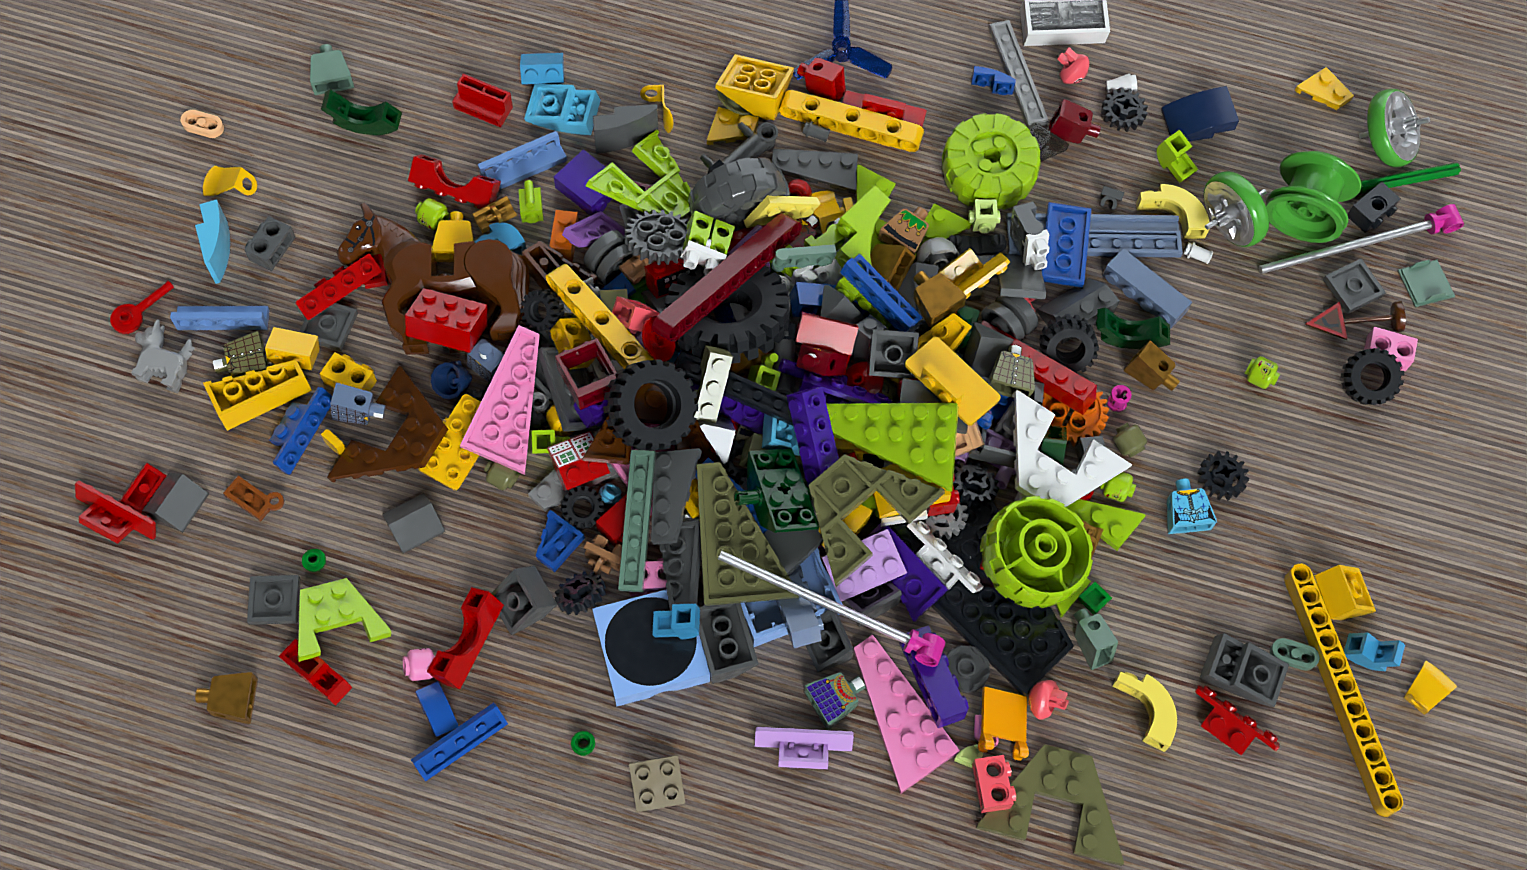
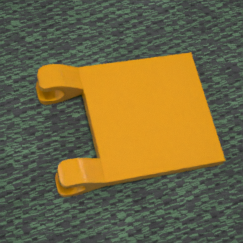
M983 687L981 736L978 750L984 753L994 748L993 737L1015 742L1012 752L1013 759L1021 761L1023 758H1027L1029 755L1026 743L1027 696Z

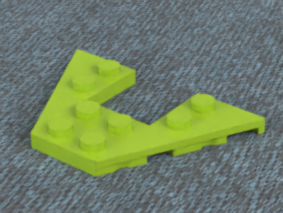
M658 130L648 135L632 149V152L639 160L643 161L661 178L652 187L644 192L613 162L589 179L585 185L642 213L646 211L652 214V210L660 213L661 210H664L665 214H669L672 211L673 216L681 214V220L690 213L688 202L690 187L687 182L682 181L679 175L680 169L674 158L670 156L668 147H664L658 137Z
M858 164L856 168V203L874 186L879 188L889 198L896 183ZM934 203L924 220L929 224V228L921 245L932 238L942 237L947 239L951 235L956 236L962 231L970 229L972 223ZM879 218L874 225L870 254L875 245L884 244L877 238L880 229L887 222Z
M1078 499L1066 507L1071 512H1075L1081 520L1089 525L1104 529L1100 538L1116 551H1118L1146 516L1143 513ZM1088 578L1085 579L1081 588L1072 596L1056 604L1061 618L1089 586L1091 581Z

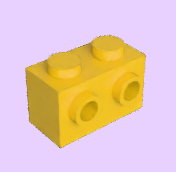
M273 327L265 346L267 362L277 365L297 360L301 369L311 371L320 350L318 336Z

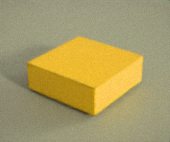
M326 429L321 433L324 442L341 456L346 449L344 443L329 429Z

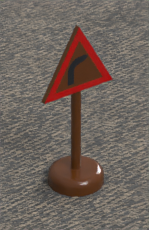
M1395 301L1390 307V315L1343 319L1341 305L1338 302L1305 325L1347 340L1345 324L1390 320L1393 330L1402 332L1406 326V315L1402 301Z

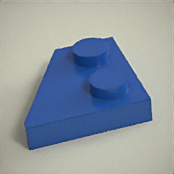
M549 510L536 558L553 572H556L585 539V536L552 510Z

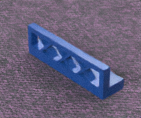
M858 254L854 259H849L841 269L840 273L897 331L908 332L923 318L861 254Z

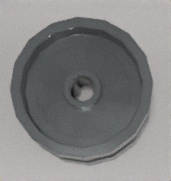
M613 230L599 237L589 247L583 261L584 265L592 273L596 274L597 279L606 286L622 273L619 266L633 257V251H628V245H625L624 236L618 230Z
M999 295L995 302L986 306L981 313L982 321L990 323L1019 341H1022L1024 336L1029 335L1038 326V318L1034 309L1027 300L1020 297Z

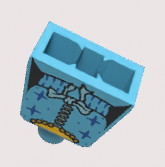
M1189 479L1177 480L1175 482L1177 491L1171 492L1167 498L1168 534L1212 530L1217 520L1205 490L1202 488L1191 489Z

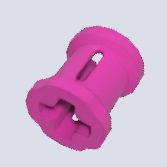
M1124 385L1115 386L1108 397L1107 406L1114 412L1124 411L1132 396L1130 389Z

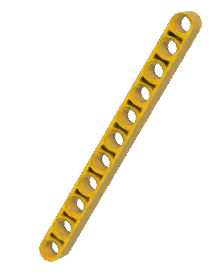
M1296 564L1285 575L1286 588L1309 645L1318 651L1320 657L1317 664L1373 809L1378 815L1388 817L1402 808L1403 798L1312 571L1305 564ZM1294 574H1298L1302 581L1296 579ZM1303 595L1309 597L1311 603L1305 601ZM1311 617L1318 619L1319 625L1315 624ZM1320 639H1324L1328 643V647L1324 646ZM1329 661L1334 662L1337 669L1332 668ZM1338 683L1345 687L1346 692L1339 689ZM1347 706H1350L1354 709L1355 715L1351 714L1347 710ZM1356 728L1363 732L1364 738L1356 733ZM1365 752H1369L1372 755L1373 761L1367 759ZM1375 775L1382 779V785L1376 782ZM1384 798L1391 802L1392 808H1388L1385 805Z

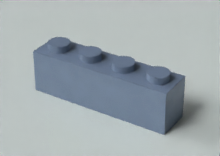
M1124 248L1110 261L1103 273V276L1110 284L1117 286L1128 298L1135 300L1143 310L1150 312L1155 317L1160 316L1170 324V329L1187 313L1192 304V301Z
M799 565L789 575V578L793 583L809 590L807 582H802L804 577ZM800 596L799 598L776 600L793 648L822 641L820 631L824 630L821 617H816L815 615L817 612L815 603Z

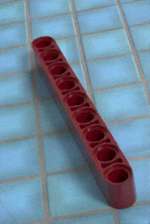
M784 213L778 214L662 311L653 321V332L670 342L677 341L772 260L778 249L786 248L801 233L802 223Z

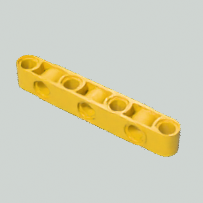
M787 90L779 108V113L786 118L804 123L806 121H813V124L831 129L830 131L908 152L918 151L924 134V129L920 125L794 90Z
M567 264L561 265L545 276L550 288L557 293L558 297L562 299L595 338H598L601 345L622 368L626 369V366L633 363L654 360L637 339Z

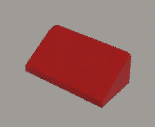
M145 463L118 502L142 513V510L167 475L152 465Z

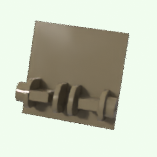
M678 755L629 763L637 812L685 804Z

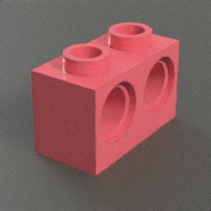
M619 296L616 298L612 311L625 327L642 332L643 325L648 318L659 315V312L641 302Z
M1004 755L974 759L972 769L981 813L1011 809L1014 804L1013 801H1016V792L1014 786H1010L1008 777L1011 776V767L1009 762H1005ZM990 766L995 767L999 775L995 777L990 776L986 768ZM991 792H1001L1003 795V800H994L991 795Z

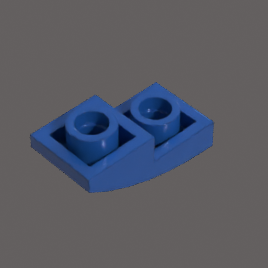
M974 66L971 77V85L981 87L992 86V93L1000 95H1012L1016 79L1003 72Z
M438 681L415 691L435 737L459 727Z

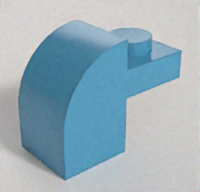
M503 222L500 224H490V233L482 235L474 241L477 243L487 239L498 240L506 244L512 252L522 255V251L527 249L525 240L514 226Z
M672 604V611H654L652 635L654 637H679L680 639H690L698 636L700 608L697 604Z
M1368 632L1349 633L1344 653L1349 660L1357 665L1375 671H1386L1387 667L1400 666L1405 644L1400 640L1379 641Z

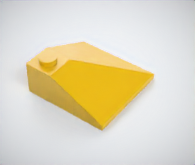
M735 54L716 83L715 88L752 115L765 120H775L784 94L789 87L794 68Z

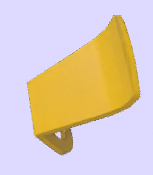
M664 85L644 86L640 90V96L643 100L649 102L662 101L663 125L667 133H670L673 129V117L670 110L665 106ZM648 90H655L657 92V95L654 97H649L645 94V92Z
M213 166L204 179L203 195L214 196L235 188L242 194L249 196L256 192L257 182L255 177L242 167L223 168ZM244 178H248L251 181L252 187L250 190H246L243 187Z
M833 191L812 193V197H817L820 202L813 215L819 219L823 234L827 232L826 225L829 222L842 217Z
M1425 661L1404 698L1421 713L1427 714L1430 709L1449 695L1457 686L1441 670Z

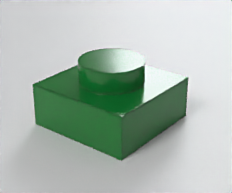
M1096 582L1078 597V600L1093 615L1097 614L1112 599Z

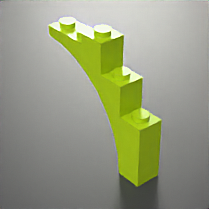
M876 186L853 205L835 226L843 237L849 239L835 256V259L842 268L849 259H854L858 254H861L872 266L870 246L874 225L891 201ZM844 276L839 280L834 288L835 290L845 295L851 303L856 300L863 310L868 311L888 329L892 326Z

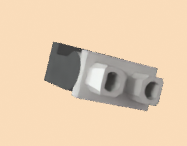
M1032 201L1013 207L1010 237L1023 257L1025 266L1031 264L1034 270H1040L1047 267L1046 254L1049 253L1050 248L1048 245L1049 233L1047 229L1043 230V224L1035 218L1037 207Z

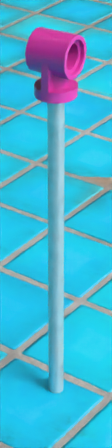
M1450 204L1440 208L1435 213L1426 214L1423 222L1260 265L1258 269L1260 274L1423 230H1427L1432 235L1438 233L1441 228L1443 233L1447 234L1463 227L1464 222L1456 205Z
M721 551L718 560L905 644L904 652L910 653L912 650L917 652L915 658L921 664L930 667L938 666L946 643L940 636L925 633L921 638L918 637L919 631L914 629L908 635L727 552Z

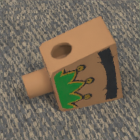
M917 207L913 213L906 208L902 209L880 229L877 239L888 245L906 246L916 255L929 228V224L924 221L928 216V212L922 207Z

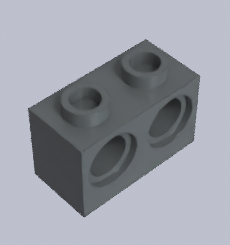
M268 216L265 222L259 225L255 236L247 242L244 251L249 261L272 271L296 237L291 226Z

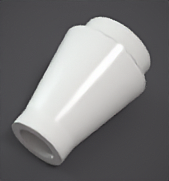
M1129 73L1106 81L1107 93H1112L1113 90L1119 93L1121 88L1125 92H1128L1129 89H1132V92H1136V75Z

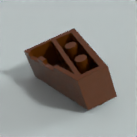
M541 241L522 251V257L529 268V274L542 289H550L551 292H554L548 285L545 276L563 264H567L582 281L592 277L594 288L597 286V276L595 274H589L580 268V265L575 262L571 263L563 258L561 253Z

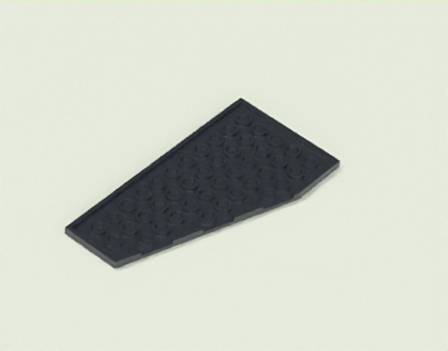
M870 454L863 460L873 464L875 467H884V460L875 454ZM964 500L961 506H967V510L964 513L968 514L967 521H964L966 523L964 529H960L958 536L952 533L949 540L945 535H942L941 540L947 545L946 549L952 555L958 556L963 561V566L969 572L971 571L979 577L980 583L984 587L982 590L972 593L958 580L931 607L971 646H974L988 659L989 663L1025 696L1035 684L1046 676L1073 649L1074 645L1051 607H1023L1017 605L1010 598H1005L994 588L991 579L987 578L984 570L980 569L983 557L980 545L982 536L986 533L987 525L999 511L994 502H989L988 506L981 504L980 508H977L975 503H972L969 507L967 501ZM955 511L953 516L955 521H957V512ZM870 516L868 523L857 536L862 540L866 539L881 523V519L876 516ZM907 522L889 525L915 554L925 545L907 527Z

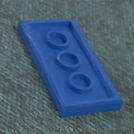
M1048 202L1045 230L1047 229L1049 233L1048 245L1050 248L1049 253L1046 254L1047 267L1041 269L1044 282L1083 288L1091 208Z

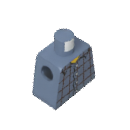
M481 339L473 347L472 351L468 352L467 366L488 383H491L504 354L485 339Z
M340 383L335 385L330 403L332 420L368 425L371 416L383 419L386 405L373 403L372 392Z

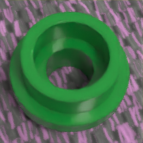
M310 549L302 557V565L309 572L320 571L326 564V556L319 549ZM314 556L317 557V561H316V562H314V563H311V562H310V559H311L312 557H314Z
M587 731L577 732L571 739L572 750L580 756L592 753L596 745L594 736ZM585 740L588 742V745L585 748H581L579 746L580 741Z

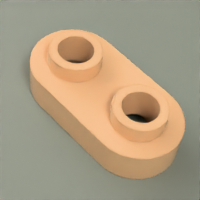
M188 110L182 114L180 119L186 131L201 136L216 138L224 131L221 119L212 114Z

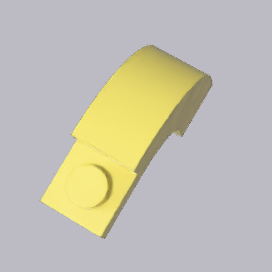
M1160 184L1157 192L1152 190L1140 192L1136 201L1137 210H1164L1170 212L1175 216H1179L1184 239H1204L1210 230L1205 228V225L1209 223L1208 214L1202 203L1193 194L1183 188L1168 184Z
M1120 672L1113 683V687L1140 700L1149 714V725L1142 741L1165 752L1171 746L1177 728L1176 708L1170 694L1161 683L1148 674L1139 681L1137 676L1132 673Z

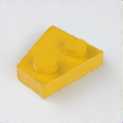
M1327 67L1295 88L1297 93L1305 92L1313 96L1312 100L1324 103L1335 110L1350 102L1354 97Z
M718 107L707 137V145H713L715 141L726 140V143L748 139L738 128V124L743 122L755 133L759 117L740 115L729 109Z

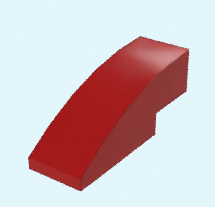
M296 638L278 656L335 706L352 689V686L320 657L299 662L298 640Z

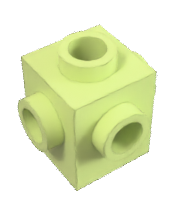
M975 199L973 209L969 210L968 221L972 223L973 231L981 233L994 232L996 223H1000V210H997V200Z

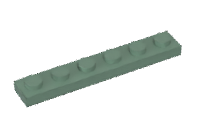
M631 450L619 591H644L655 451Z

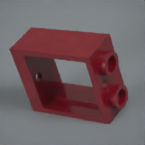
M598 338L586 341L570 350H564L555 356L557 369L580 410L604 400L605 392H610L611 389L608 387V384L611 380L616 379L615 374L617 371ZM597 358L607 377L578 389L568 369Z

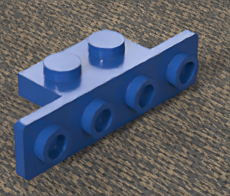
M322 387L316 389L307 405L292 402L269 440L274 445L281 446L280 451L273 460V464L285 474L290 475L331 407L332 396Z

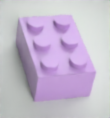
M888 529L861 540L870 549L873 556L837 587L834 583L828 557H822L841 602L907 574Z

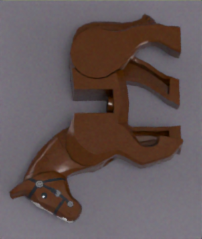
M365 202L360 205L363 216L352 225L346 238L337 250V257L341 264L349 267L367 254H371V256L381 254L384 262L383 266L391 284L382 300V305L390 331L394 337L403 343L402 347L406 355L429 354L427 341L406 336L405 315L402 314L404 308L407 307V311L409 310L423 288L487 304V327L485 330L492 323L500 308L501 314L490 329L492 341L512 340L520 322H527V319L522 320L521 316L525 314L524 312L520 313V309L524 308L521 302L525 301L524 296L528 295L529 268L524 258L512 252L506 244L492 239L482 240L477 243L474 241L454 243V275L439 274L437 276V262L431 244L420 242L408 229L395 221L375 215ZM449 348L450 353H463V352H465V351H461V350Z

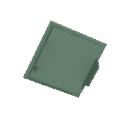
M1425 260L1417 262L1410 267L1397 270L1415 307L1455 297L1438 260Z

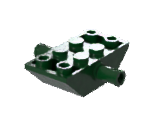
M793 450L749 451L747 466L748 490H736L734 492V501H738L735 502V505L753 504L760 526L774 533L817 530L819 524L810 501L812 500L809 486L806 487Z

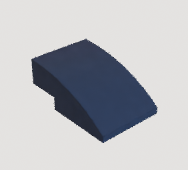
M1227 86L1191 94L1161 108L1169 135L1171 136L1180 130L1189 142L1213 138L1215 133L1235 130L1239 122Z

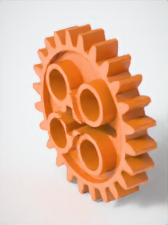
M1101 391L1096 393V400L1090 406V410H1087L1084 415L1074 410L1067 425L1063 426L1062 423L1071 408L1043 393V403L1041 405L1049 411L1057 412L1062 416H1054L1050 425L1066 427L1067 441H1071L1073 447L1080 438L1099 436L1100 430H1104L1105 423L1109 416L1105 415L1108 413L1109 408L1104 407L1107 399H1100L1103 394ZM1073 422L1079 423L1082 427H1075Z

